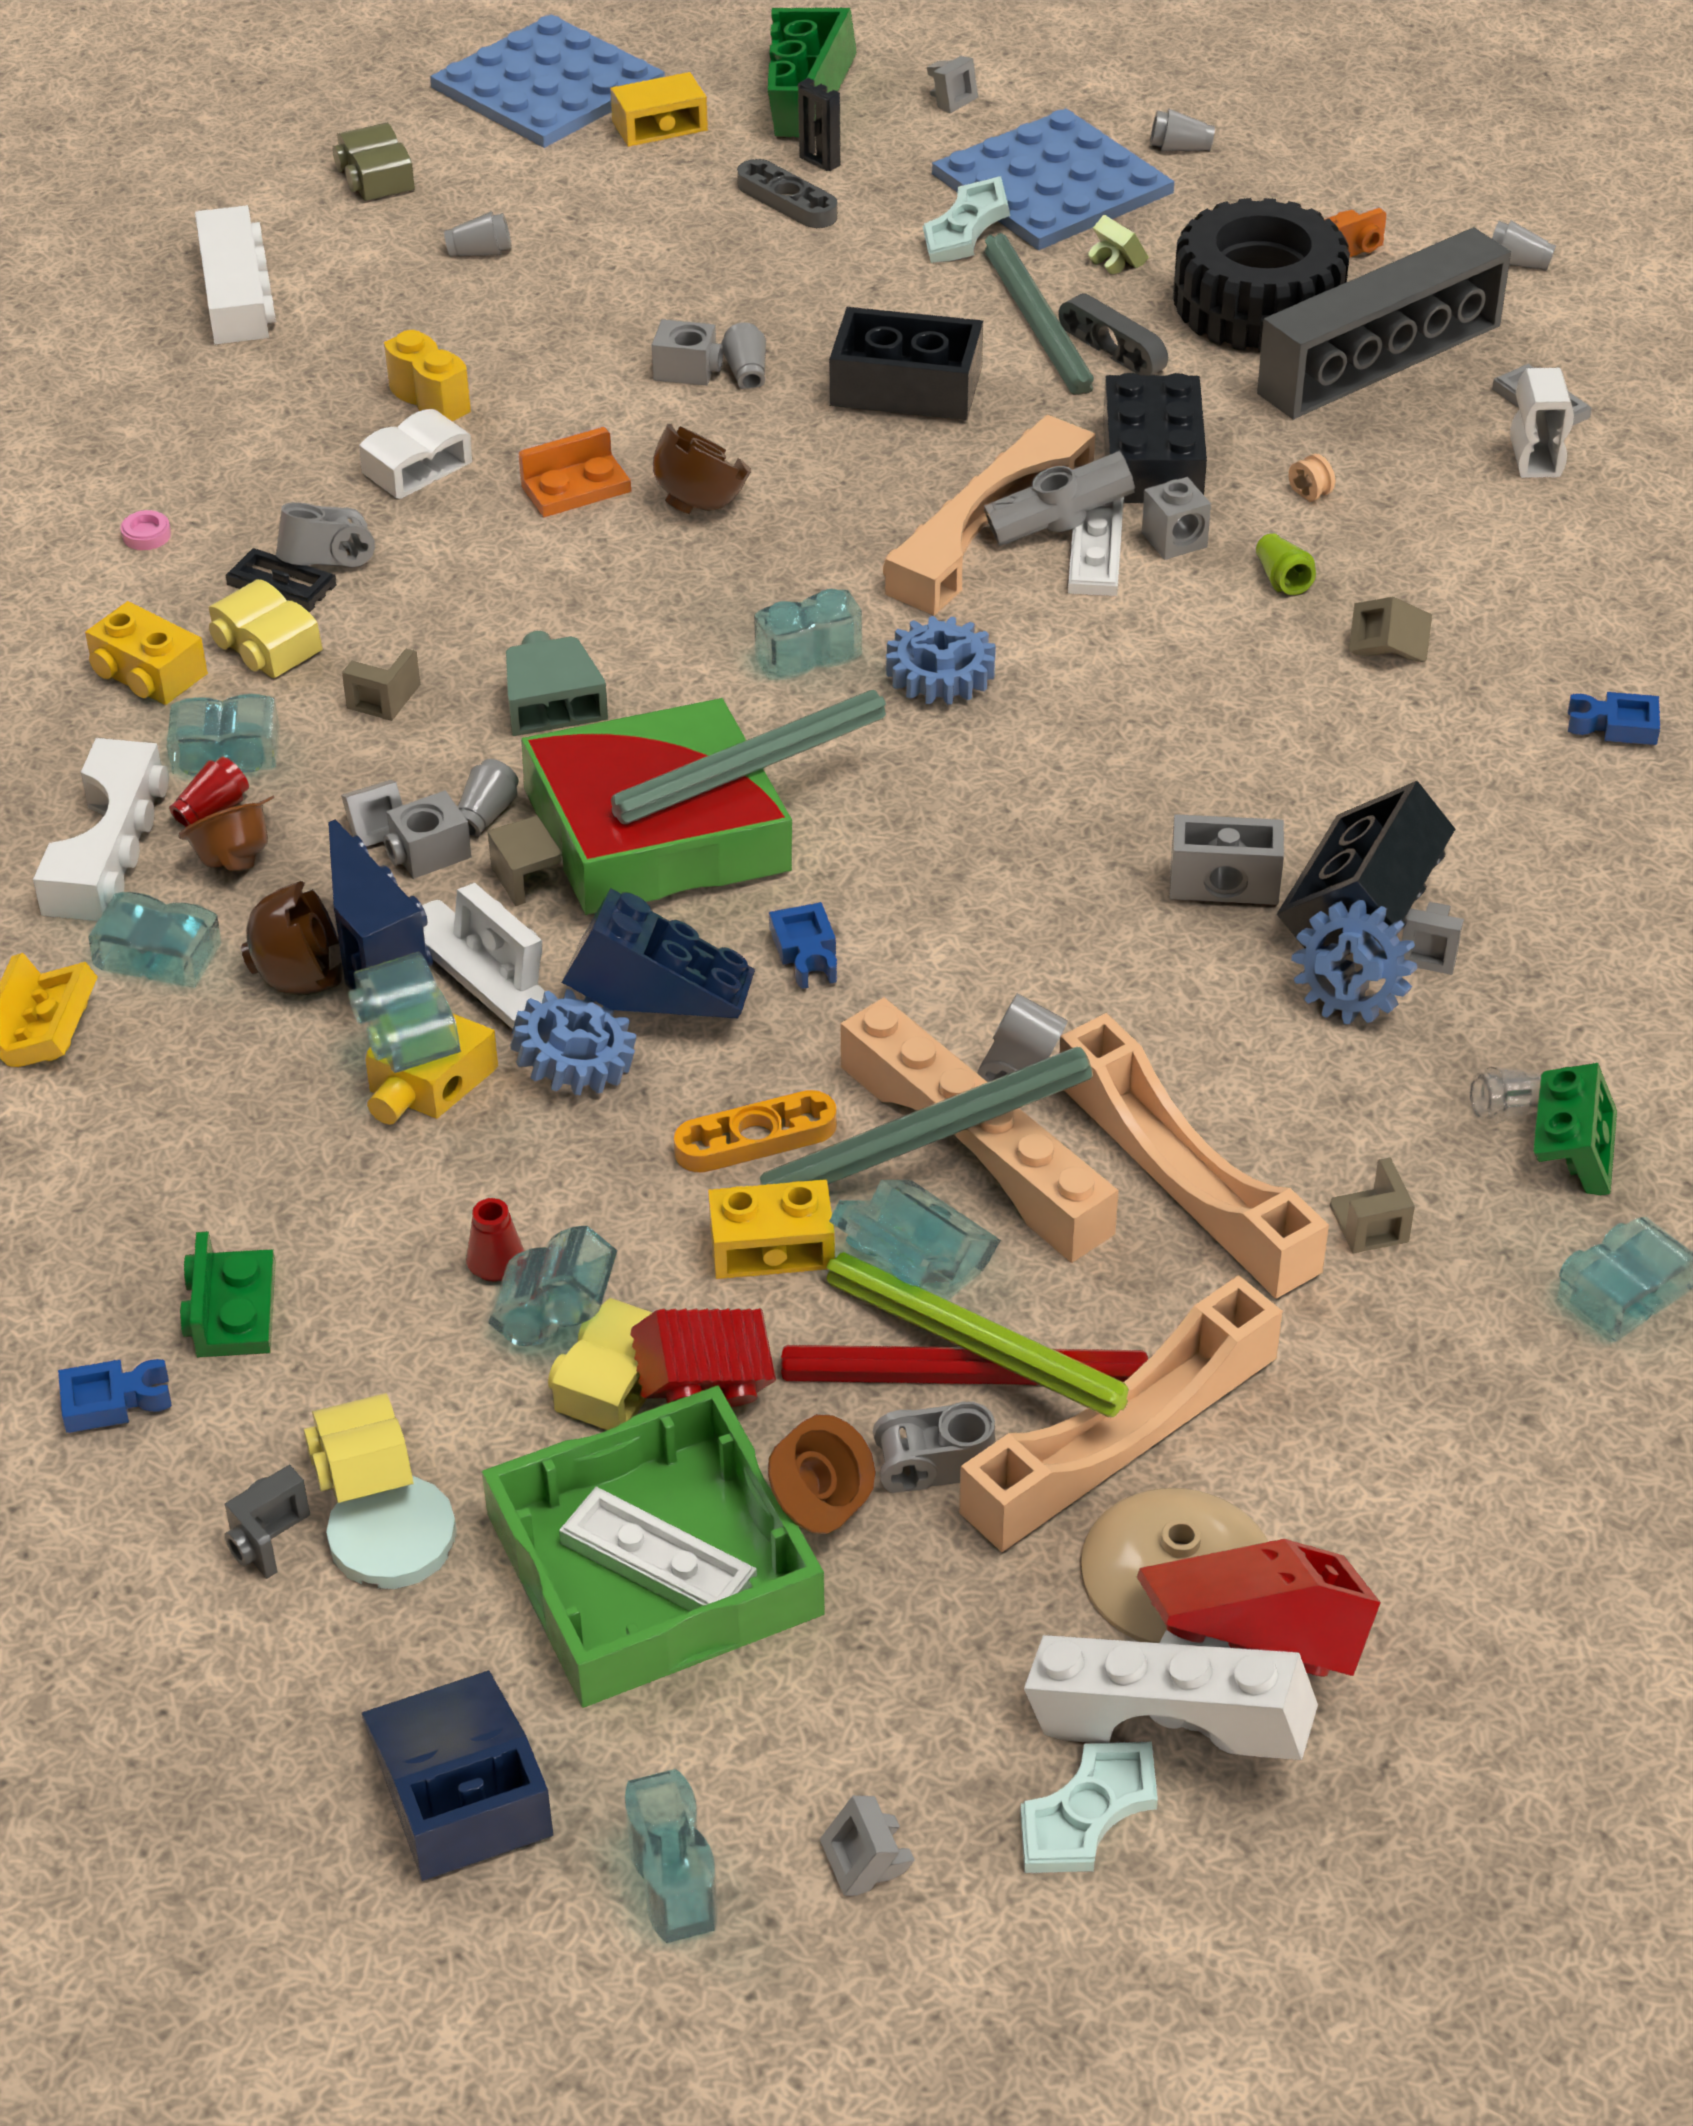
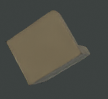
M1395 597L1354 603L1349 652L1362 656L1393 652L1411 661L1424 662L1427 660L1432 614Z
M406 648L389 670L351 661L342 672L347 709L392 721L421 685L417 651Z
M538 815L487 831L491 868L515 906L526 903L523 875L561 862V851Z
M1390 1157L1378 1160L1374 1189L1337 1196L1331 1199L1330 1207L1353 1254L1409 1242L1415 1205Z

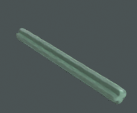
M1002 233L995 237L989 235L985 239L987 244L985 248L986 255L1069 391L1074 395L1092 392L1094 387L1091 383L1094 381V376L1010 241Z
M875 690L861 693L620 791L611 798L612 813L621 824L632 823L882 720L886 715L884 707L886 702Z
M1074 1047L766 1171L760 1176L761 1185L826 1179L827 1183L831 1184L1088 1081L1093 1077L1090 1061L1082 1047Z

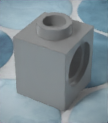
M661 319L652 343L653 380L708 386L712 372H720L723 363V344L716 343L715 324Z
M1188 477L1171 480L1167 483L1144 489L1142 534L1164 560L1207 548L1211 503Z
M446 791L387 811L389 834L384 835L383 838L386 852L393 865L403 864L413 879L472 858L468 821Z

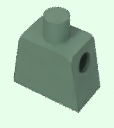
M533 631L523 638L521 645L512 646L506 650L508 703L513 736L608 720L605 679L578 638L569 636L551 640L548 633Z

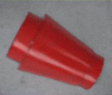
M222 756L215 762L208 760L176 801L169 807V810L176 821L187 827L200 819L242 802L243 793L249 789L248 780L239 767L230 759Z
M487 1198L479 1201L472 1210L466 1264L474 1275L486 1281H503L512 1277L522 1268L526 1253L507 1204L497 1198Z

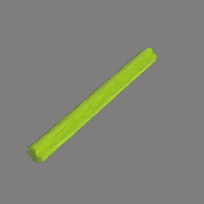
M839 1253L835 1259H830L826 1268L829 1270L827 1281L830 1285L1106 1417H1115L1120 1410H1124L1127 1406L1128 1400L1126 1398L1129 1389L1124 1382L848 1253Z

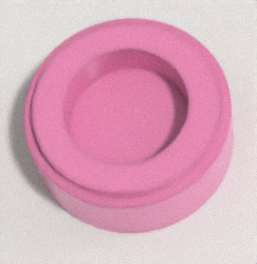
M152 510L138 511L129 515L123 520L120 527L123 542L135 550L158 548L164 545L171 537L168 518L164 514Z

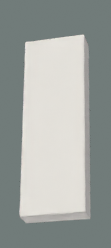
M1124 497L1087 511L1085 520L1079 526L1073 528L1068 594L1117 596Z
M598 1487L593 1489L559 1530L560 1543L688 1611L749 1589L748 1579L757 1576V1569Z

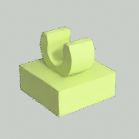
M1103 215L1093 227L1101 242H1098L1090 249L1088 256L1094 264H1099L1110 257L1104 264L1110 274L1120 273L1125 266V262L1138 268L1149 259L1135 233L1106 215Z

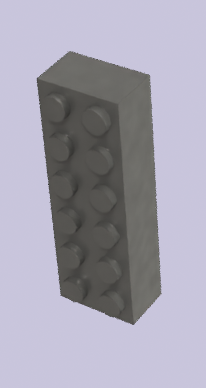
M1472 227L1264 318L1257 394L1294 420L1501 325L1511 251L1475 227Z

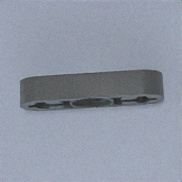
M751 159L744 161L738 166V188L743 193L810 228L829 227L837 221L838 205L834 195L767 160Z
M1085 293L1079 294L1061 304L1058 313L1059 321L1064 330L1098 351L1101 349L1112 355L1111 359L1136 374L1154 375L1166 368L1168 352L1163 341L1155 333ZM1108 327L1114 333L1118 345L1111 338Z

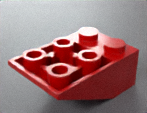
M1279 1539L1142 1567L1137 1574V1579L1150 1598L1151 1604L1161 1616L1166 1629L1173 1635L1196 1643L1204 1642L1207 1636L1229 1642L1230 1648L1300 1653L1306 1673L1320 1677L1328 1676L1330 1670L1354 1676L1381 1604L1344 1555L1288 1539Z

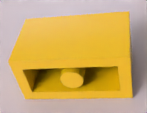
M691 72L610 88L612 122L628 147L708 131L707 96Z

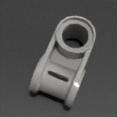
M300 502L287 503L282 506L276 556L282 561L295 565L323 564L357 567L366 563L373 556L375 540L367 529V523L363 515L356 509L315 506ZM345 549H348V551H349V553H350V556L347 555V552H346Z
M1017 993L992 1038L994 1042L982 1061L977 1074L987 1082H990L1049 1058L1068 1020Z
M959 1402L953 1405L920 1410H897L880 1417L874 1424L873 1436L876 1445L883 1451L884 1464L881 1467L880 1477L884 1488L895 1493L923 1490L936 1485L960 1483L961 1466L996 1442L995 1419L991 1411L984 1405L975 1402ZM901 1428H904L906 1430L907 1438L901 1439ZM909 1465L911 1474L906 1476L903 1467Z

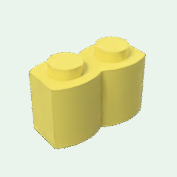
M257 579L209 606L212 621L209 624V630L212 638L220 648L225 650L231 647L237 651L244 663L252 671L260 669L271 678H276L323 650L318 622L301 605L293 601H287L275 587L264 580Z
M609 1298L599 1307L596 1313L590 1312L586 1315L579 1329L578 1342L567 1354H560L556 1358L549 1373L548 1386L553 1391L554 1409L556 1412L606 1430L617 1427L637 1415L646 1399L640 1395L642 1386L638 1383L640 1374L636 1371L638 1362L634 1359L636 1350L632 1348L634 1339L630 1336L634 1325L653 1312Z
M387 1393L312 1411L315 1426L305 1428L304 1435L311 1464L315 1468L321 1492L333 1489L337 1503H342L414 1484L403 1433L394 1415Z

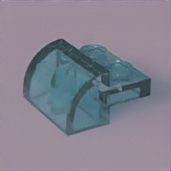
M881 1180L871 1200H839L829 1222L848 1234L846 1242L850 1246L881 1262L890 1269L895 1277L907 1284L921 1287L946 1300H950L985 1269L1001 1241L912 1180Z

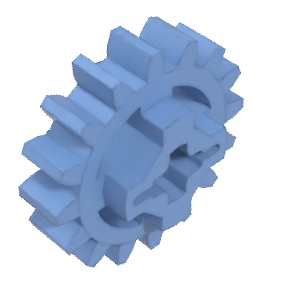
M935 616L929 617L928 625L922 626L913 620L910 622V632L897 629L895 631V640L887 642L886 675L887 677H893V687L895 689L907 687V698L912 699L919 694L925 695L926 704H931L936 697H943L947 705L953 704V697L956 695L970 700L972 699V689L985 691L987 689V680L994 679L996 646L994 643H989V634L986 631L974 634L975 623L972 622L966 623L961 627L956 625V617H950L945 623V621H938Z
M1358 900L1352 904L1348 913L1346 907L1340 901L1329 907V916L1320 911L1309 919L1314 929L1305 928L1298 933L1296 938L1306 948L1299 949L1292 954L1291 961L1303 964L1305 970L1297 975L1294 981L1296 984L1309 983L1312 990L1304 999L1307 1003L1314 1002L1318 998L1325 1002L1322 1016L1327 1018L1339 1009L1342 1010L1344 1024H1350L1360 1011L1366 1023H1369L1379 1016V1008L1388 1014L1399 1005L1394 995L1403 997L1411 990L1412 986L1402 977L1411 975L1417 970V963L1404 960V954L1411 950L1415 944L1411 940L1400 941L1397 934L1404 926L1401 920L1390 926L1383 922L1387 910L1385 907L1381 906L1369 915L1366 914L1365 901ZM1343 928V933L1339 935L1338 944L1331 943L1328 946H1323L1330 932ZM1350 952L1353 953L1354 962L1346 960V955ZM1355 963L1363 965V968L1358 972L1355 971ZM1381 978L1386 979L1379 992L1365 996V991L1369 989V981H1378Z
M566 989L564 998L558 999L552 992L546 991L544 992L542 1003L530 998L526 1002L525 1010H518L512 1031L513 1036L510 1049L519 1052L516 1061L519 1067L533 1066L532 1080L537 1081L544 1077L551 1079V1090L558 1091L563 1084L571 1085L575 1095H581L583 1086L589 1085L592 1090L599 1094L603 1093L606 1081L617 1086L621 1082L623 1073L629 1072L635 1053L633 1048L636 1034L627 1032L630 1023L627 1017L614 1018V1010L604 1006L600 1007L595 1004L594 1000L585 997L584 1001L576 999L574 992Z

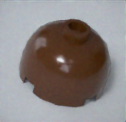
M669 423L665 427L653 455V473L656 481L668 492L665 501L672 507L687 514H690L694 507L705 511L721 509L732 502L743 488L751 473V468L739 458L733 466L725 460L726 449L684 427L679 426L676 432L673 425Z
M298 881L274 891L264 897L253 908L246 926L247 942L241 945L244 962L252 974L259 973L269 986L279 992L298 996L319 993L338 986L342 982L341 963L330 970L329 947L339 943L337 933L328 911L313 889L302 892L305 885L303 881ZM316 958H318L325 966L323 971L321 970Z

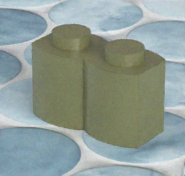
M386 122L337 133L338 145L333 146V157L338 171H345L351 192L359 191L364 201L415 190L412 161L404 145L398 142L396 134L389 123Z

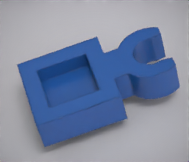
M1607 692L1605 701H1598L1587 694L1570 695L1568 732L1586 735L1595 730L1604 731V741L1657 745L1660 733L1659 696Z
M822 902L769 912V929L783 965L795 962V980L797 985L802 989L809 988L808 973L815 970L824 972L829 983H836V938Z
M121 1360L58 1370L62 1419L66 1433L128 1423V1408L140 1407L145 1411L157 1412L172 1406L168 1385L150 1387L154 1384L169 1382L165 1360H148L139 1364L133 1371L123 1373Z

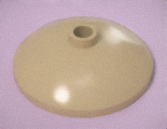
M1185 1488L1148 1490L1129 1496L1114 1504L1091 1527L1082 1550V1580L1090 1601L1101 1616L1113 1627L1137 1641L1160 1643L1167 1630L1166 1625L1137 1579L1140 1568L1268 1542V1540L1251 1517L1220 1497ZM1174 1542H1183V1543H1186V1544H1185V1545H1179V1544H1176V1543H1174Z

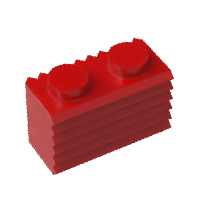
M663 1308L654 1311L631 1328L630 1336L634 1339L632 1348L636 1350L634 1359L638 1362L636 1371L640 1374L638 1383L642 1386L640 1395L644 1399L666 1398L668 1404L719 1385L730 1407H737L756 1401L758 1399L757 1393L776 1381L764 1314L761 1308L755 1310L751 1308L744 1310L740 1308L734 1310L729 1308L723 1310L719 1308L713 1310L708 1308L702 1310L697 1308L687 1310L686 1308L666 1310Z

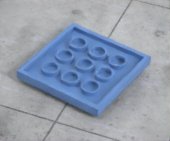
M551 14L539 18L537 22L519 31L511 32L508 37L490 46L480 48L476 53L459 62L449 64L445 69L431 75L430 82L431 88L545 148L611 113V87L665 77V72L648 64L645 60L639 59L619 49L617 46L609 44Z
M1068 109L1054 111L1051 115L1031 123L1022 124L1014 130L997 137H990L982 143L962 151L953 152L950 156L932 163V175L957 193L960 186L1001 176L1010 216L998 220V222L1037 250L1093 228L1103 215L1114 219L1174 193L1175 181Z

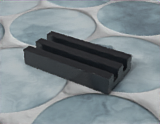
M807 78L798 83L799 158L828 172L841 166L840 92L832 90L827 93V86L819 84L815 87V80Z
M252 548L226 574L227 585L238 589L257 579L264 580L275 587L287 601L296 602L309 613L315 608V602L317 600L322 601L326 597V591L332 590L337 585L334 574L307 565L287 563L274 554ZM256 565L271 570L272 574L253 568L252 566ZM289 577H292V578H295V579H298V580H301V581H304V582H307V583H310V584H313V585L310 587V586H307V585H304V584H301V583L292 581V580L289 579Z

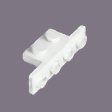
M476 883L457 889L455 912L440 900H434L422 905L428 920L427 926L423 927L425 943L430 950L432 959L513 1029L518 1010H525L528 999L532 998L542 1003L544 992H546L538 985L542 940L533 930L527 928L507 911L500 902L493 899Z

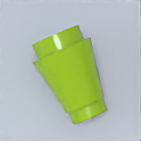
M1274 533L1267 534L1258 541L1256 554L1272 587L1277 592L1283 591L1288 595H1299L1312 586L1316 577L1314 558L1310 553Z

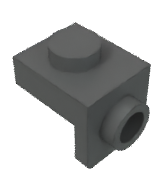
M289 1464L271 1476L255 1481L246 1491L224 1503L230 1528L224 1534V1538L230 1552L240 1565L245 1567L252 1562L266 1579L276 1574L277 1567L271 1539L310 1516L303 1478Z

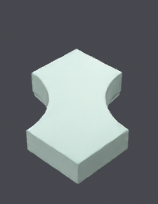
M1001 176L958 187L957 199L953 206L939 218L924 223L922 227L931 263L948 262L974 256V247L979 235L994 222L1010 216Z
M1152 1742L1086 1743L1083 1748L1081 1765L1068 1784L1047 1797L1024 1801L1021 1804L1020 1816L1025 1873L1094 1871L1097 1847L1105 1833L1113 1825L1132 1814L1147 1810H1157L1158 1797Z

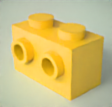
M126 601L85 631L90 654L89 662L93 670L104 679L113 678L129 686L133 693L141 698L150 697L167 705L208 674L201 637L129 601Z
M827 1179L708 1189L710 1231L716 1279L828 1270L826 1268L830 1259H835V1232Z

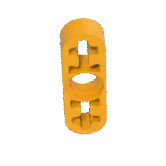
M805 1090L688 1120L682 1123L674 1133L676 1161L688 1171L708 1172L821 1143L829 1139L836 1131V1104L826 1093L816 1090ZM811 1113L814 1118L820 1119L810 1121L807 1116H802V1114ZM782 1118L785 1119V1127L789 1126V1129L782 1130ZM752 1126H761L771 1132L767 1137L757 1140L748 1139L741 1135L743 1130ZM723 1133H730V1144L726 1143V1135L723 1136ZM702 1141L709 1148L699 1150L698 1146L692 1143Z

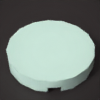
M412 1476L414 1482L412 1485L337 1503L330 1512L326 1530L334 1564L348 1579L362 1584V1581L369 1584H377L378 1588L397 1589L420 1583L442 1567L448 1559V1552L452 1548L453 1542L455 1543L457 1529L449 1499L434 1484Z

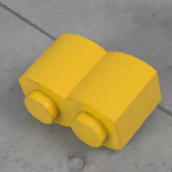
M417 330L402 331L397 336L384 342L389 388L397 398L417 405L419 411L435 409L451 421L471 412L467 367L461 358L447 350L438 349L436 342L432 338Z

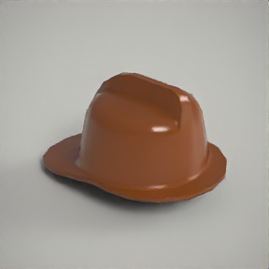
M273 795L258 803L243 804L214 813L184 828L179 832L178 838L188 840L202 863L207 867H225L229 871H245L254 866L256 854L263 850L268 843L263 804L275 797Z
M814 1415L804 1420L775 1446L769 1456L768 1478L776 1500L782 1510L798 1526L811 1533L828 1534L840 1528L865 1503L874 1488L876 1471L873 1456L867 1443L851 1424L833 1415Z

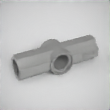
M1118 451L1073 470L1065 466L1048 468L1034 478L1032 487L984 506V511L996 541L999 545H1003L1045 528L1054 532L1071 530L1085 520L1087 511L1134 493L1135 485L1125 458Z

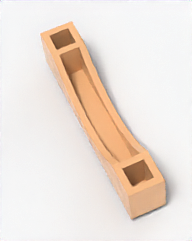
M1048 414L1031 429H1027L1016 443L1007 451L1000 453L988 468L979 476L973 477L959 494L952 500L946 501L940 511L925 524H921L912 536L887 555L883 565L885 595L935 616L962 591L963 556L973 538L988 524L984 506L1032 487L1034 478L1048 468L1065 466L1073 470L1093 462L1095 433Z
M885 997L841 1023V1068L881 1102H893L918 1111L987 1083L986 1080ZM1020 1108L954 1134L996 1178L1018 1209L1026 1225L1071 1263L1115 1235L1119 1190Z
M1105 1013L1060 1036L1059 1053L1074 1047H1082L1088 1056L1093 1072V1077L1090 1080L1064 1091L1275 1299L1323 1273L1329 1224L1291 1188L1272 1186L1253 1179L1232 1166L1214 1151L1192 1128L1173 1103L1155 1074L1142 1046L1111 1016Z
M1236 1276L1194 1305L1177 1329L1154 1355L1124 1382L1129 1389L1126 1398L1128 1403L1126 1408L1120 1410L1115 1417H1106L1087 1408L1076 1416L1048 1428L1027 1433H1008L964 1463L960 1471L959 1514L1003 1553L1277 1359L1283 1311L1241 1276Z

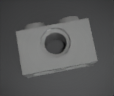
M1174 814L1170 863V899L1279 905L1284 861V820Z

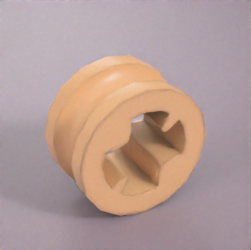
M1314 453L1305 457L1304 460L1293 463L1289 468L1288 477L1292 489L1309 502L1319 499L1320 495L1325 496L1331 493L1335 488L1334 471L1326 458L1320 454Z

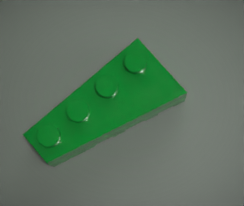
M851 8L771 9L772 24L770 33L772 41L769 49L768 96L775 136L799 138L798 83L810 78L815 80V87L819 84L827 86V93L832 90H839L857 54Z

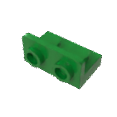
M1599 1063L1544 1071L1541 1074L1533 1149L1537 1161L1544 1162L1565 1158L1569 1173L1579 1176L1587 1194L1600 1196L1611 1194L1617 1108Z
M209 1231L196 1232L195 1253L185 1255L184 1257L186 1290L192 1291L191 1300L181 1301L180 1321L183 1337H193L197 1358L271 1353L276 1266L274 1249L213 1253Z

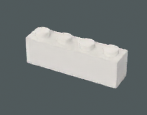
M248 205L195 211L214 345L269 338L267 323H274L276 320L260 222L251 223Z

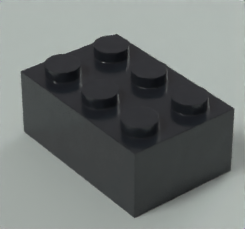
M846 307L829 358L830 406L968 420L982 370L983 320Z
M1136 373L1105 375L1103 410L1105 457L1120 451L1125 458L1135 485L1134 493L1124 496L1123 503H1144V489L1188 477L1204 495L1207 454L1200 376H1187L1181 373L1169 375H1139Z
M1418 780L1336 815L1277 912V915L1296 938L1298 933L1305 928L1314 929L1309 919L1320 911L1329 916V907L1342 901L1349 913L1352 904L1358 900H1364L1366 914L1371 915L1383 906L1387 909L1383 922L1390 926L1401 920L1404 923V928L1407 923L1406 915L1413 903L1425 892L1427 888L1425 882L1433 868L1444 859L1446 855L1444 849L1456 829ZM1343 928L1330 932L1323 946H1328L1331 943L1338 944L1339 935L1343 933Z

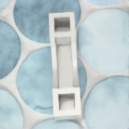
M95 739L81 770V776L88 808L102 814L104 817L92 829L79 836L48 844L33 878L41 916L104 922L111 904H120L124 894L125 871L127 867L134 868L138 862L140 835L142 832H150L154 821L153 804L156 797H164L168 789L169 773L167 767L161 765L157 743Z
M1047 1635L1042 1637L1024 1687L1044 1735L1060 1740L1109 1743L1113 1729L1122 1721L1137 1716L1157 1715L1180 1719L1209 1731L1222 1740L1236 1755L1302 1760L1318 1706L1300 1653Z

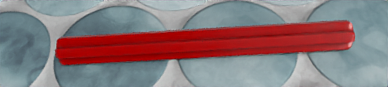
M786 1345L781 1353L782 1378L786 1381L1039 1385L962 1347ZM1053 1349L1121 1382H1125L1148 1361L1147 1352L1143 1350Z

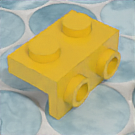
M24 953L11 956L0 980V1058L7 1066L22 1067L45 1060L53 1061L65 1055V1052L71 1045V1038L82 1013L88 1005L89 996L98 978L86 961L41 974Z

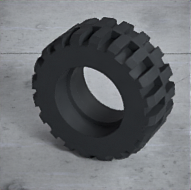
M1251 198L1239 199L1237 203L1230 204L1226 201L1216 204L1213 210L1205 209L1198 213L1194 219H1191L1181 231V236L1177 240L1173 289L1174 305L1184 323H1189L1191 330L1199 336L1206 333L1208 334L1209 341L1218 345L1226 342L1232 344V349L1245 351L1246 347L1258 348V352H1261L1264 318L1347 282L1350 258L1349 245L1333 221L1329 218L1324 220L1322 214L1312 208L1309 210L1301 208L1299 203L1288 201L1287 204L1276 202V199L1264 198L1263 201H1252Z

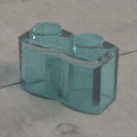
M826 589L806 598L802 602L781 601L754 614L755 656L769 680L795 678L808 673L815 667L843 665L862 655V610L849 590Z
M243 694L228 698L223 702L212 698L199 697L173 703L170 707L166 743L172 773H185L190 776H196L208 760L215 762L222 756L230 759L244 773L275 768L277 766L280 729L275 699L260 694Z
M119 892L114 894L88 936L92 963L95 967L103 971L134 977L145 976L150 980L192 988L197 986L221 945L218 915L202 906L176 902L165 904L150 895L136 892Z
M419 951L353 972L357 989L348 992L350 1004L358 1024L368 1022L370 1026L366 1028L370 1047L377 1061L386 1058L392 1071L397 1073L461 1052L456 1021L443 993L437 987L427 962Z
M1647 1217L1637 1218L1628 1224L1619 1223L1607 1233L1602 1244L1595 1245L1586 1251L1578 1250L1566 1259L1559 1272L1561 1281L1557 1300L1609 1342H1616L1646 1322L1652 1314L1659 1313L1693 1288V1252Z
M576 1226L554 1235L546 1247L532 1248L520 1252L506 1266L488 1324L515 1345L536 1346L551 1339L557 1333L559 1327L574 1326L590 1320L601 1308L618 1250L589 1226Z
M677 1769L629 1780L625 1790L629 1849L633 1864L644 1879L647 1913L654 1930L666 1943L715 1931L718 1910L714 1857L707 1840L698 1831L696 1799L689 1782Z

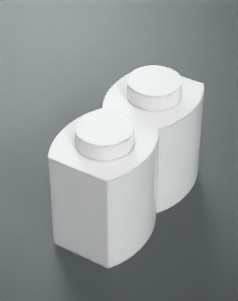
M1527 368L1518 381L1516 397L1519 410L1514 416L1510 428L1511 442L1521 478L1560 477L1567 461V450L1564 440L1572 428L1574 419L1573 407L1561 368Z
M435 409L419 411L405 419L398 427L380 429L369 435L359 445L362 473L398 499L472 463L470 434Z

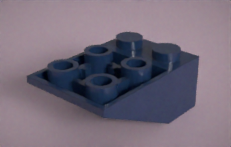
M335 819L328 822L333 905L345 984L365 1007L375 1015L396 1005L403 994L413 997L431 988L428 968L432 966L433 960L430 950L425 943L423 929L428 924L427 915L422 904L415 896L408 897L401 890L391 870L386 865L379 866L371 858L362 839L357 835L351 836Z
M610 888L583 934L561 983L610 1010L738 1019L742 1013L755 969L749 966L746 959L738 952L727 947L717 948L699 938L697 931L690 925L679 920L669 921L651 911L650 906L640 897L626 892L621 894Z
M489 1670L361 1712L422 1881L554 1836L548 1788L528 1738Z

